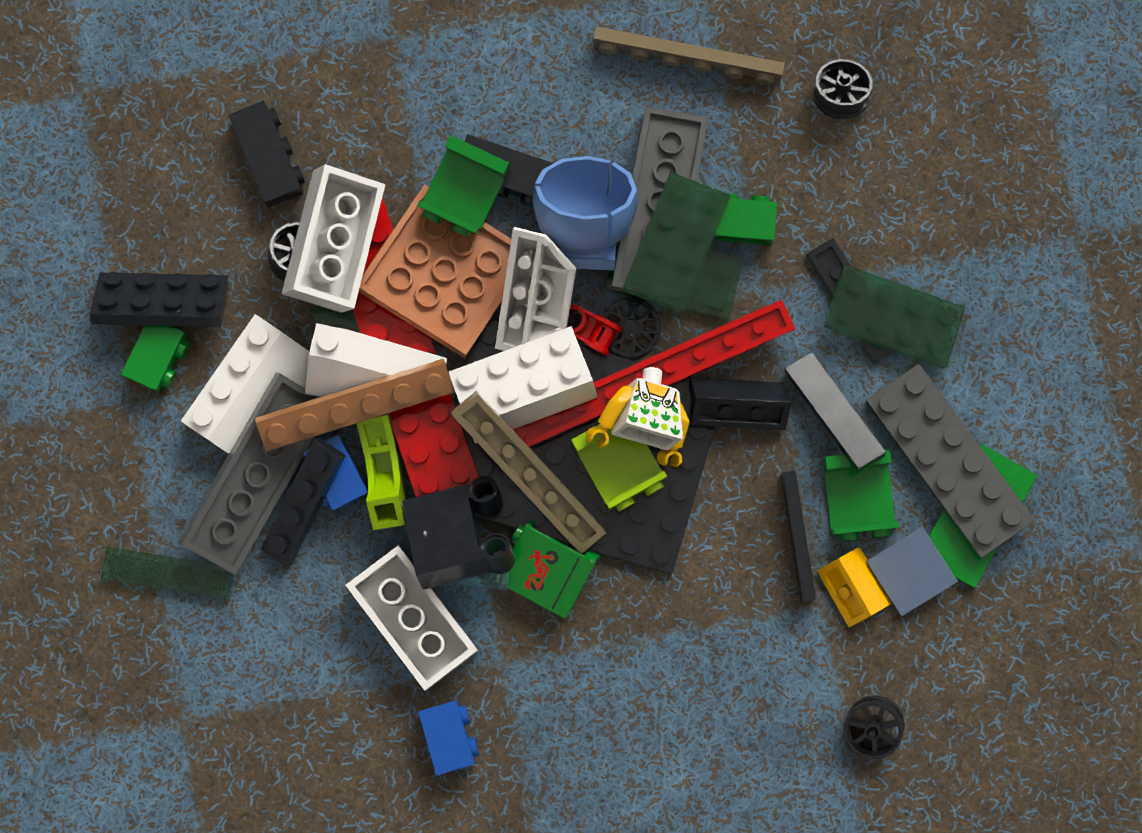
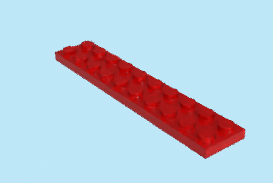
M383 197L363 274L394 230ZM358 292L353 312L361 334L436 355L431 337ZM450 394L389 413L416 497L466 485L478 477L461 424L452 416L451 411L455 407Z

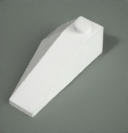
M316 323L308 355L305 394L323 397L443 358L447 364V358L354 331Z

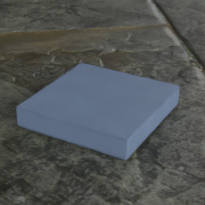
M923 526L867 560L870 568L901 616L958 582Z

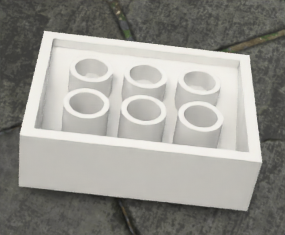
M255 314L181 422L229 454L276 372L281 373L303 388L306 387L309 351Z

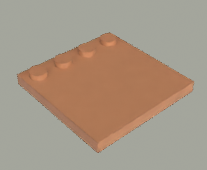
M424 184L363 274L359 293L465 359L502 303L511 238L484 222L478 236L470 233L467 238L452 231L453 224L443 219L437 224L421 216L424 210L417 206L419 200L423 201L429 188Z

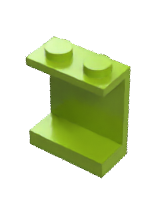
M608 429L609 442L602 448L597 447L601 439L600 433L595 434L590 443L586 441V432L573 438L571 444L609 511L616 507L617 511L621 512L635 504L633 497L642 492L649 496L664 487L662 481L666 480L667 475L664 471L662 472L648 445L611 435L612 429Z

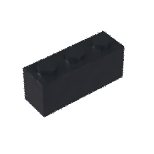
M263 100L229 114L228 116L267 207L270 208L304 194L300 185L306 183L299 165L292 167L288 156L294 153L287 137L280 138L276 127L282 124L275 108L268 109Z
M467 134L465 142L499 157L511 165L497 196L508 198V195L511 194L521 198L520 203L534 208L532 195L535 182L542 170L554 163Z

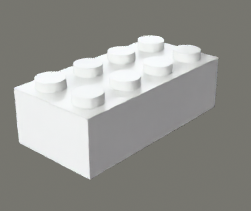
M326 164L313 170L282 290L283 295L341 313L355 308L385 184Z
M572 326L449 371L460 404L477 390L512 429L598 398Z
M399 545L346 584V587L424 691L429 690L479 652L433 589H422L416 577L414 564Z

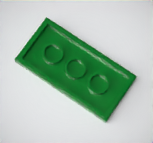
M979 444L1023 503L1038 475L985 445ZM943 509L929 537L956 579L974 589L997 548L980 559Z

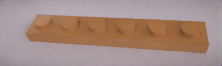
M443 358L259 416L255 420L265 450L270 451L453 393L454 388Z

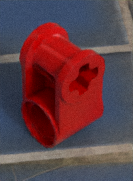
M570 304L568 319L571 314L577 312L582 317L581 324L573 328L576 338L583 341L582 343L608 356L610 353L608 348L616 333L621 332L622 327L578 305Z

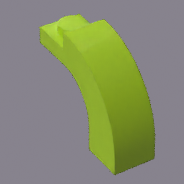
M387 413L356 423L367 469L368 493L366 503L373 530L406 524L402 501L406 500L402 458L390 414Z

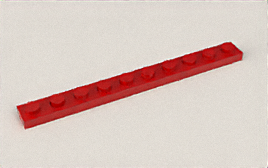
M779 300L594 382L598 396L596 399L513 430L529 448L600 417L607 403L623 386H628L635 379L642 378L645 368L654 367L662 371L661 384L671 386L795 331L794 324L783 301Z

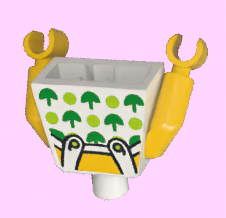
M649 367L643 370L642 378L635 379L628 386H623L609 400L598 419L599 427L590 428L586 432L585 437L586 441L590 443L594 435L600 433L601 439L597 447L602 448L609 442L608 429H612L611 435L660 448L661 450L657 455L658 463L666 466L671 455L670 466L678 467L682 463V456L678 452V448L683 447L689 427V418L680 402L678 390L662 385V371L658 368Z

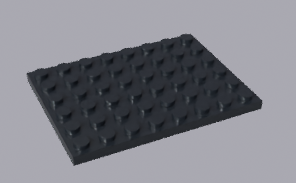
M490 319L467 354L464 366L503 352V350L495 349L499 321ZM579 345L593 383L639 363L612 354L606 356L595 349ZM690 377L669 386L678 390L680 402L688 418L693 400V394L689 386ZM455 394L453 400L455 408L460 405L457 394ZM600 417L530 447L537 457L604 528L606 534L590 546L589 550L672 575L716 426L691 425L689 420V427L683 447L678 448V452L682 456L681 465L678 467L670 466L671 455L666 466L658 463L662 472L664 471L667 475L666 480L662 481L664 487L649 496L642 492L633 497L635 504L621 512H618L616 507L610 511L608 510L571 444L573 438L599 425L598 419ZM462 427L478 477L488 476L494 479L503 499L502 509L496 515L485 517L477 512L474 515L516 529L519 524L525 527L528 521L533 519L537 521L533 527L534 529L556 541L572 545ZM648 445L657 461V455L661 449ZM485 494L480 499L489 498L492 494Z

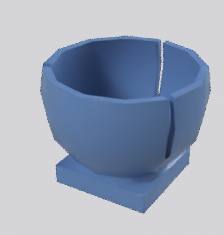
M591 156L561 159L544 168L535 182L532 195L534 213L541 232L552 240L576 269L615 270L616 243L628 234L639 203L637 188L631 173L615 162L612 164L611 172V160Z

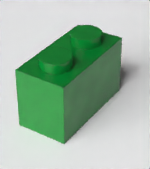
M720 193L719 197L712 198L708 240L772 246L775 236L777 202H770V198L766 196H751V200L738 199L737 194Z
M144 325L121 375L161 394L163 389H169L174 381L176 372L173 371L177 359L183 360L190 346V343L187 342L188 335L172 326Z

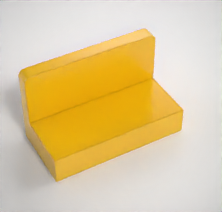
M860 547L817 570L848 627L863 621L891 604L889 596L867 563V558Z

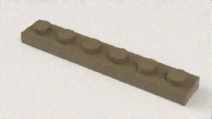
M598 26L595 28L593 46L599 47L598 50L605 54L616 55L617 51L630 53L631 58L641 61H647L649 57L661 59L662 64L672 67H678L680 63L693 65V70L703 73H710L711 69L724 71V76L734 79H741L743 75L755 77L757 83L773 85L774 81H781L785 64L784 62Z
M477 390L451 411L452 416L580 554L606 534L604 528Z

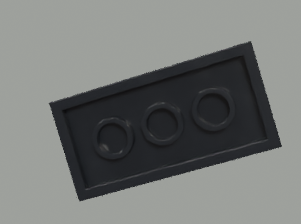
M100 272L89 314L91 324L221 327L228 293V275Z

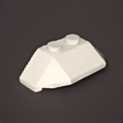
M516 227L513 228L495 349L506 351L567 328L576 267L545 234Z

